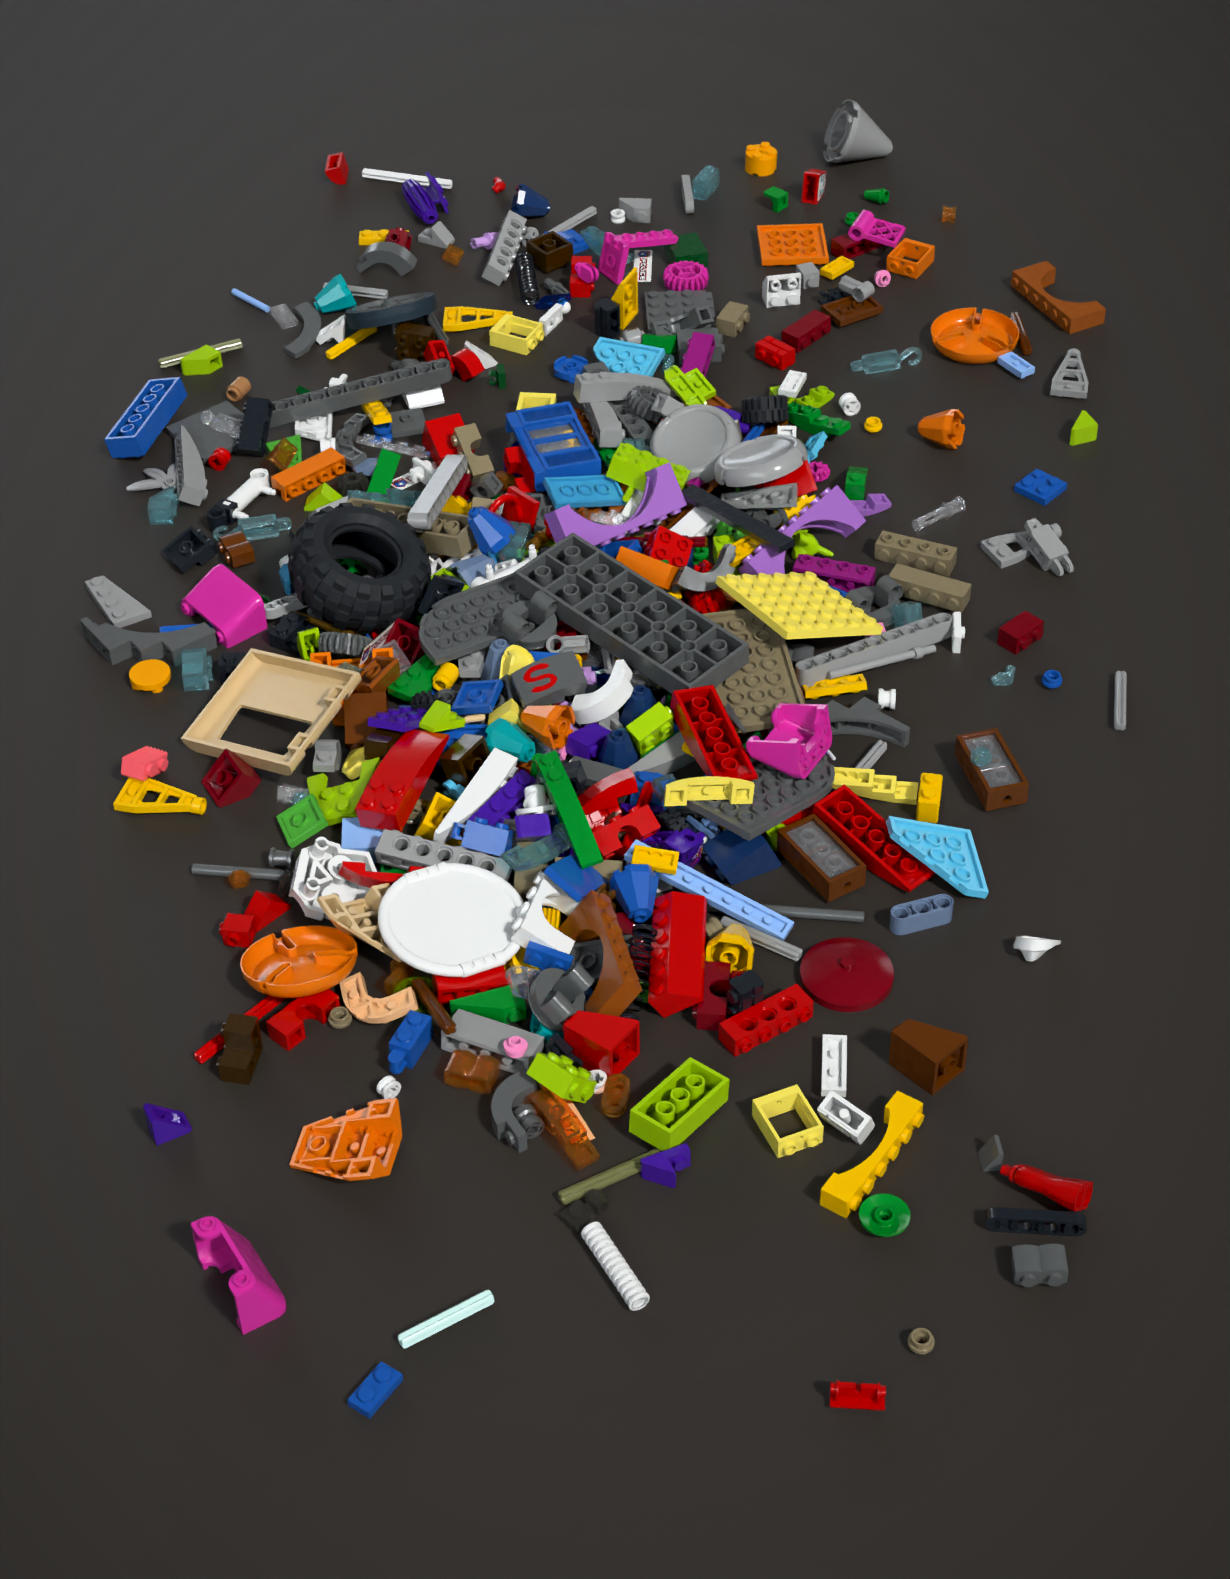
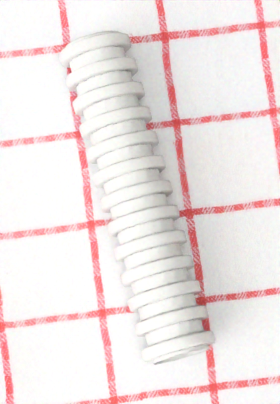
M596 1221L586 1225L581 1232V1237L585 1240L589 1249L593 1251V1255L613 1285L616 1286L617 1291L620 1292L629 1309L636 1311L645 1307L650 1300L649 1294L628 1263H626V1260L622 1257V1254L618 1251V1248L614 1245L605 1229L602 1228L601 1223Z

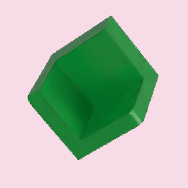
M775 186L763 192V195L771 198V202H773L772 211L778 213L788 207V192Z

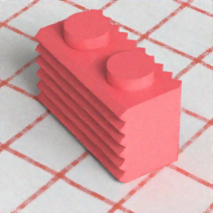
M147 745L122 757L121 775L144 782V780L146 781L163 773V771L165 772L168 767V753Z

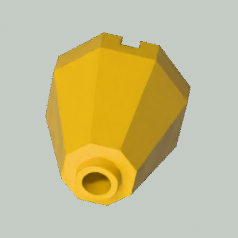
M734 923L724 928L708 942L705 961L731 963V973L732 970H752L754 947L748 931L741 924Z

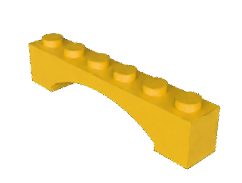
M896 1091L885 1106L884 1123L888 1124V1128L883 1140L877 1149L861 1164L844 1173L837 1174L834 1172L821 1188L820 1205L844 1218H847L852 1211H856L865 1193L869 1194L873 1189L877 1177L881 1178L884 1175L890 1160L894 1161L902 1144H907L915 1127L919 1128L924 1120V1114H922L923 1103L902 1092Z

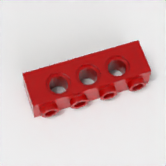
M795 984L720 1022L718 1039L734 1057L747 1053L752 1048L768 1042L771 1038L789 1031L792 1027L807 1022L813 1017L814 1001L798 984Z

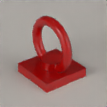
M510 486L507 493L496 498L488 509L495 513L499 506L504 503L501 517L508 520L514 526L516 533L524 538H531L540 502L515 486Z

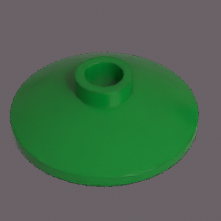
M891 1194L872 1195L863 1201L859 1209V1220L862 1226L868 1232L877 1236H896L905 1231L910 1223L911 1213L909 1207L902 1199Z

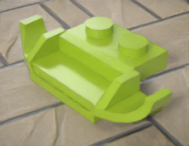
M672 365L664 370L666 384L668 383L685 406L694 404L708 405L706 400L716 396L714 387L697 368L685 374L676 365Z

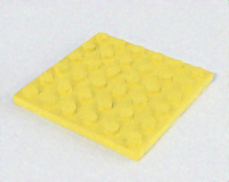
M775 572L774 574L758 573V575L744 573L736 576L727 574L726 576H717L715 584L786 640L880 635L883 627L876 622V619L865 614L863 609L854 607L851 600L841 596L839 591L832 589L828 586L827 582L820 580L813 572H790L789 574Z

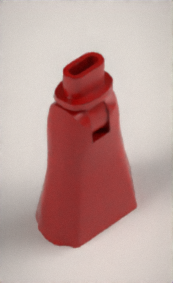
M1004 1164L1000 1169V1174L1008 1176L1010 1182L1043 1194L1074 1212L1087 1209L1090 1203L1093 1181L1056 1176L1025 1164H1015L1014 1166Z

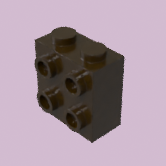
M401 322L398 328L394 330L397 359L399 361L402 359H416L419 362L426 361L423 353L427 343L435 340L434 327Z

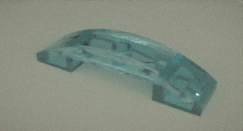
M561 823L554 826V831L550 836H546L525 848L517 845L502 853L501 858L514 871H524L551 861L569 849L571 845Z

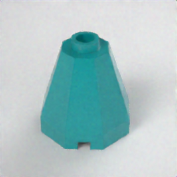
M341 274L335 276L314 297L316 300L314 305L317 311H321L323 314L346 311L357 306Z
M499 717L487 726L485 732L488 735L485 741L490 753L494 748H497L517 757V763H527L532 759L536 751L535 744L516 723Z

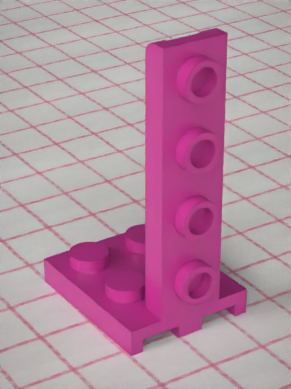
M668 229L658 232H636V234L623 233L622 235L605 232L598 270L615 284H620L623 281L629 248L676 244L679 237Z

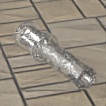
M956 496L952 501L942 503L938 509L912 520V527L915 531H919L943 518L950 519L958 512L963 513L966 510L965 502L960 496Z

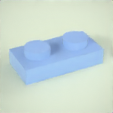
M1012 351L998 357L997 363L1020 379L1035 372L1033 365Z

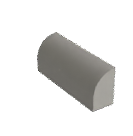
M458 1009L452 1017L456 1024V1032L446 1035L441 1030L442 1050L511 1073H516L525 1068L528 1071L537 1053H542L545 1042L544 1036L462 1009ZM519 1036L527 1041L528 1049L522 1057L511 1058L507 1056L503 1048V1043L507 1038Z

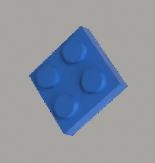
M1037 468L1014 485V492L1043 506L1067 489L1066 482Z
M502 680L463 682L451 707V711L456 712L457 715L492 713L504 686Z

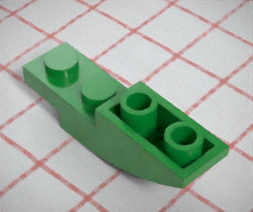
M796 402L788 404V420L801 430L812 435L824 431L828 439L832 435L841 436L851 428L850 421L821 415L819 408L801 405Z

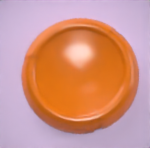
M960 308L943 313L934 320L931 326V339L941 354L954 361L966 364H988L996 362L999 356L1014 350L1019 339V329L1010 318L999 312L982 309V313H976V308Z
M321 925L299 926L281 930L282 937L276 938L274 933L261 938L244 952L240 961L244 979L258 992L279 998H298L321 993L343 981L355 966L358 950L357 943L351 935L334 927Z

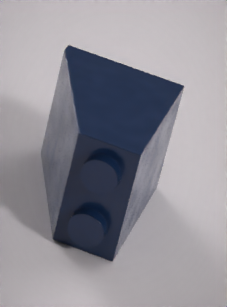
M725 829L703 845V849L707 853L704 856L711 867L716 865L717 869L714 871L722 881L727 879L731 886L782 866L761 834L748 841L734 832Z

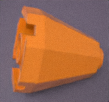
M950 409L926 416L918 423V432L925 439L947 449L956 450L958 448L956 445H961L963 441L965 424H961V420H964V415L959 409Z
M567 705L527 706L520 716L523 727L546 747L551 749H560L565 746L568 735L573 733L570 725L571 723L575 724L576 720L572 707Z

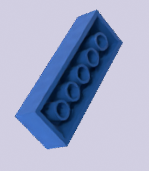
M180 377L148 380L104 439L112 458L142 457L146 454L188 396Z

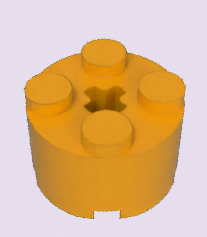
M769 142L747 145L745 171L751 175L753 173L758 174V176L773 174L777 167V150L770 146Z

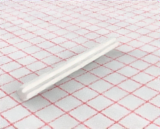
M367 168L362 170L363 178L403 183L406 179L411 178L422 186L429 185L426 176ZM436 178L438 184L443 189L452 188V180Z

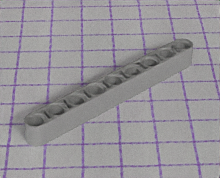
M447 454L408 513L407 522L415 530H429L467 470L466 454Z
M938 613L885 631L880 635H874L801 660L796 663L798 684L800 687L802 685L811 687L815 685V682L828 679L827 672L910 651L913 647H925L948 639L952 633V616L948 613Z

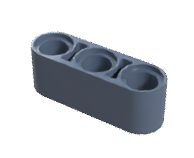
M938 894L893 906L890 911V931L895 935H905L949 923L952 920L953 898L947 894Z

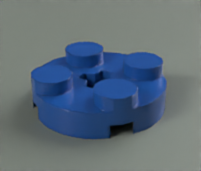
M572 355V358L567 359L566 356H562L554 362V376L568 380L569 383H574L575 375L583 373V365H588V361L578 355Z

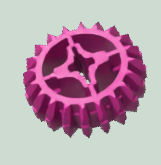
M685 260L669 264L665 268L663 280L668 290H704L707 287L709 275L707 268L703 264Z

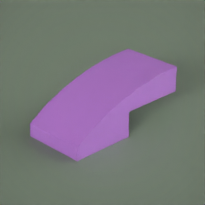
M884 493L867 494L866 500H850L862 516L880 513L892 505Z

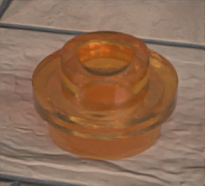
M235 870L228 877V882L232 888L240 889L249 885L251 877L244 870Z

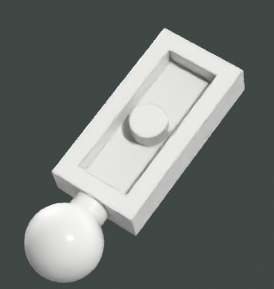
M563 300L556 303L539 319V323H543L544 336H547L563 320V314H567L570 311L571 306L568 301Z

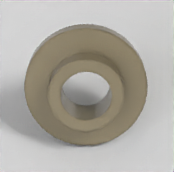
M338 1006L331 1010L328 1022L333 1028L342 1029L351 1024L352 1014L347 1008Z
M917 1328L909 1334L908 1346L914 1353L927 1354L933 1350L935 1339L929 1330Z

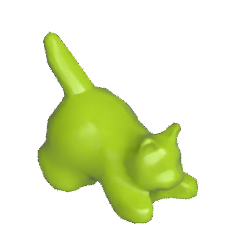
M808 529L798 530L792 535L791 538L794 539L795 544L792 547V558L795 560L799 554L814 556L816 553L828 557L834 555L833 552L820 546L816 538L812 534L807 533Z

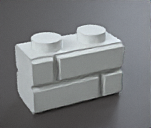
M832 1090L817 1109L823 1120L846 1136L851 1137L859 1145L865 1141L875 1127L873 1119Z

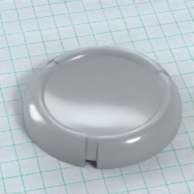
M706 404L688 405L671 412L657 425L650 440L649 452L656 457L666 458L673 464L685 466L691 471L688 481L695 477H700L701 481L707 483L715 479L714 467L717 459L726 450L741 443V435L733 418L722 409Z
M784 434L761 436L741 442L726 450L717 459L714 467L715 480L721 485H724L726 482V486L744 487L778 479L803 465V461H806L808 458L807 449L796 437Z

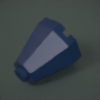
M519 183L516 186L515 191H518V194L513 196L511 211L526 219L544 217L546 213L549 214L551 204H548L547 198L524 184Z
M634 686L631 696L622 706L619 712V722L624 728L657 704L651 690L646 686Z
M612 730L607 735L597 757V762L621 769H627L640 760L629 733L623 730Z

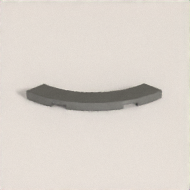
M307 301L293 307L294 313L303 321L304 328L294 342L284 347L285 353L294 359L303 356L311 349L310 347L313 344L317 343L316 338L322 329L321 317L318 311Z
M356 413L344 423V428L339 430L335 436V450L345 457V464L351 467H356L367 459L366 453L354 446L357 434L371 422L367 415Z

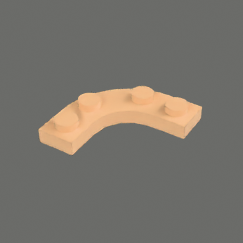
M361 972L347 977L339 983L342 998L348 1010L355 1018L366 1023H388L407 1015L410 1010L415 1011L419 1009L415 992L411 986L388 997L372 998L367 993L365 980Z

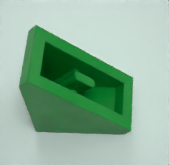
M642 334L641 344L664 348L665 354L676 353L677 335Z

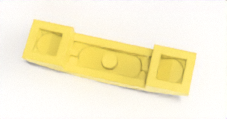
M718 776L681 779L665 785L664 806H687V801L729 800L730 804H752L755 784L743 779Z

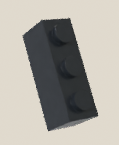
M248 397L247 403L244 404V418L240 422L241 433L236 441V447L242 455L264 457L274 407L269 399Z

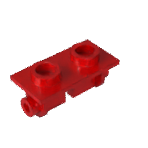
M839 1380L830 1382V1407L885 1411L886 1385H881V1382L877 1384H856L854 1382H839Z

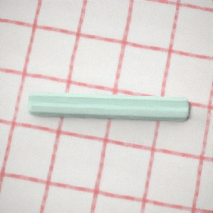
M486 1289L398 1334L399 1344L403 1349H406L494 1303L493 1294L489 1289Z

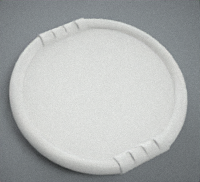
M442 862L405 873L389 887L379 905L378 927L388 948L408 965L438 976L466 978L505 965L519 951L521 946L511 940L514 932L512 926L516 919L521 917L519 911L524 901L510 883L491 871L468 864Z

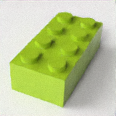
M621 442L612 457L606 477L644 492L646 484L645 472L669 463V460L656 457L648 451H641L634 448L631 444ZM670 462L682 491L686 486L691 471L683 465H676Z
M689 1057L630 1110L629 1132L661 1151L679 1146L728 1101L730 1079Z

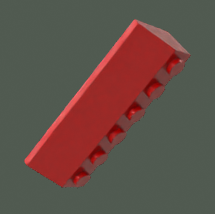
M671 891L655 899L652 927L658 931V934L654 937L656 941L651 943L654 950L650 953L652 959H650L648 1002L664 1018L703 1001L707 898L705 896Z

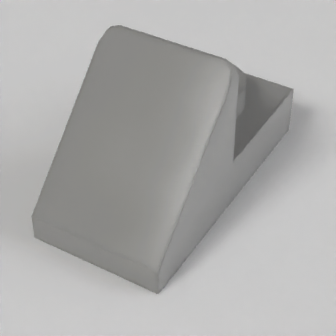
M438 221L432 228H426L418 235V242L447 249L455 242V238L443 223Z

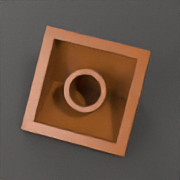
M376 656L360 672L362 680L355 690L358 693L385 692L388 689L387 687L400 676L399 660L394 657Z

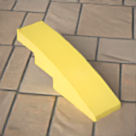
M834 767L835 777L832 787L834 789H838L845 784L857 796L892 803L917 805L919 782L897 781V776L875 775L874 769Z

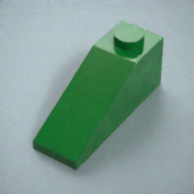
M849 466L845 483V495L849 500H864L868 468Z
M518 983L449 1001L451 1018L458 1009H462L504 1024L527 1019L526 1002Z

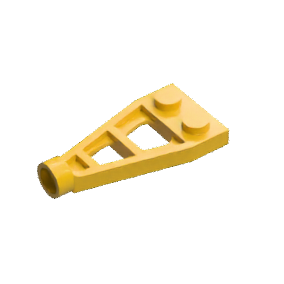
M463 306L445 307L443 330L444 332H456L493 326L505 314L513 315V311L506 312L503 310ZM473 315L476 316V320L462 322V316ZM481 316L493 317V318H488V319H482V320H481Z
M129 777L114 801L113 806L114 810L130 813L191 812L203 815L206 810L207 801L205 798L197 797L195 794L151 778L143 782ZM147 791L160 793L156 802H142ZM169 795L180 798L177 803H165Z

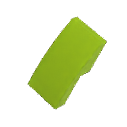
M818 386L810 389L809 395L797 398L795 402L805 406L810 405L820 408L829 402L835 393L828 390L826 386Z

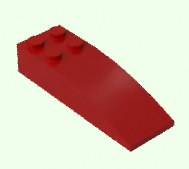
M714 685L673 691L670 709L674 714L673 717L689 750L707 776L731 777L747 781L758 779V775Z
M413 729L407 731L398 739L378 765L355 807L361 827L391 831L398 830L402 832L450 738L448 734Z
M845 784L814 804L811 814H815L867 866L866 869L907 892H911L936 874L892 840L888 833L886 820Z

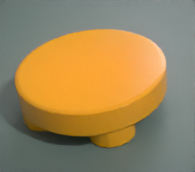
M157 659L138 662L129 671L132 689L151 691L152 693L162 692L163 686L171 679L169 665Z

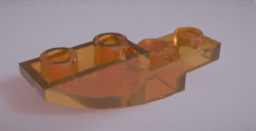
M546 1087L527 1095L528 1101L536 1109L538 1116L543 1120L551 1136L555 1135L578 1171L600 1159L599 1153L587 1137V1130L561 1097Z

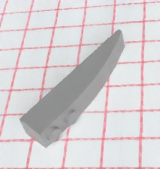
M600 372L575 375L573 395L578 403L628 400L632 389L636 386L642 387L643 385L646 387H656L659 390L662 389L663 392H667L670 396H678L668 383L666 384L665 380L632 373Z
M607 401L582 403L595 432L598 446L619 447L622 440L625 439V430L622 429L621 421L618 420L616 413Z
M181 425L174 440L178 500L200 506L202 500H205L208 494L206 489L207 479H205V471L199 451L186 428Z
M678 732L629 768L634 772V775L636 771H646L666 776L695 761V758L681 750L685 740L681 732Z

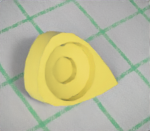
M509 646L504 651L501 659L500 678L506 674L511 676L515 671L535 662L532 654L521 646Z
M364 747L350 751L343 764L342 773L350 780L360 777L362 762L367 761L364 756Z

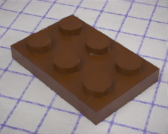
M850 295L821 305V312L831 316V320L839 327H843L883 313V306L871 296L862 302H857Z

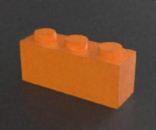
M620 546L616 557L617 561L661 589L672 590V583L678 572V567Z

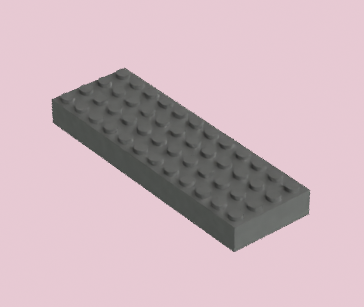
M571 533L514 572L516 591L531 600L537 591L542 590L558 602L557 611L554 612L557 618L581 634L588 635L590 640L620 660L624 659L626 664L672 694L675 690L708 685L717 687L749 663L748 643L575 533Z

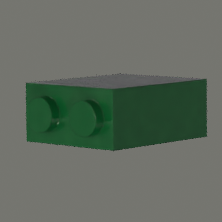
M696 232L676 235L679 237L676 244L664 245V252L671 264L686 260L699 262L704 267H708V251Z

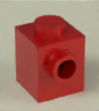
M227 913L224 922H221L219 927V934L223 938L224 945L249 948L257 932L255 918L250 915Z

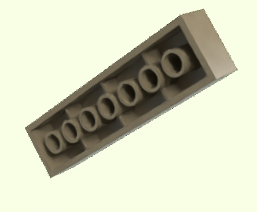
M351 497L346 502H351L354 506L361 507L363 503L373 505L376 510L384 513L389 511L397 515V520L401 523H408V513L412 506ZM441 511L429 530H416L415 532L417 538L423 540L427 553L463 558L477 544L467 520L468 515Z

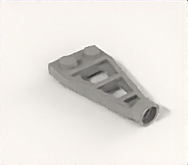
M1073 348L1067 351L1066 357L1052 378L1050 395L1087 399L1089 382L1081 360V353L1078 349ZM1067 367H1077V370H1074V369H1066V368H1067ZM1064 377H1073V378H1078V381H1070V380H1062V379H1063Z
M1057 523L1051 524L1050 527L1060 538L1062 535L1060 526ZM1027 531L991 537L981 541L980 548L1001 569L1019 563L1032 555L1026 547V539L1029 537ZM1018 542L1023 549L1013 552L1006 544Z

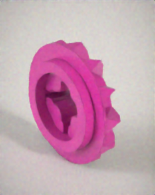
M815 460L810 462L809 466L815 482L823 481L829 477L830 469L827 464H823L822 461L815 462Z

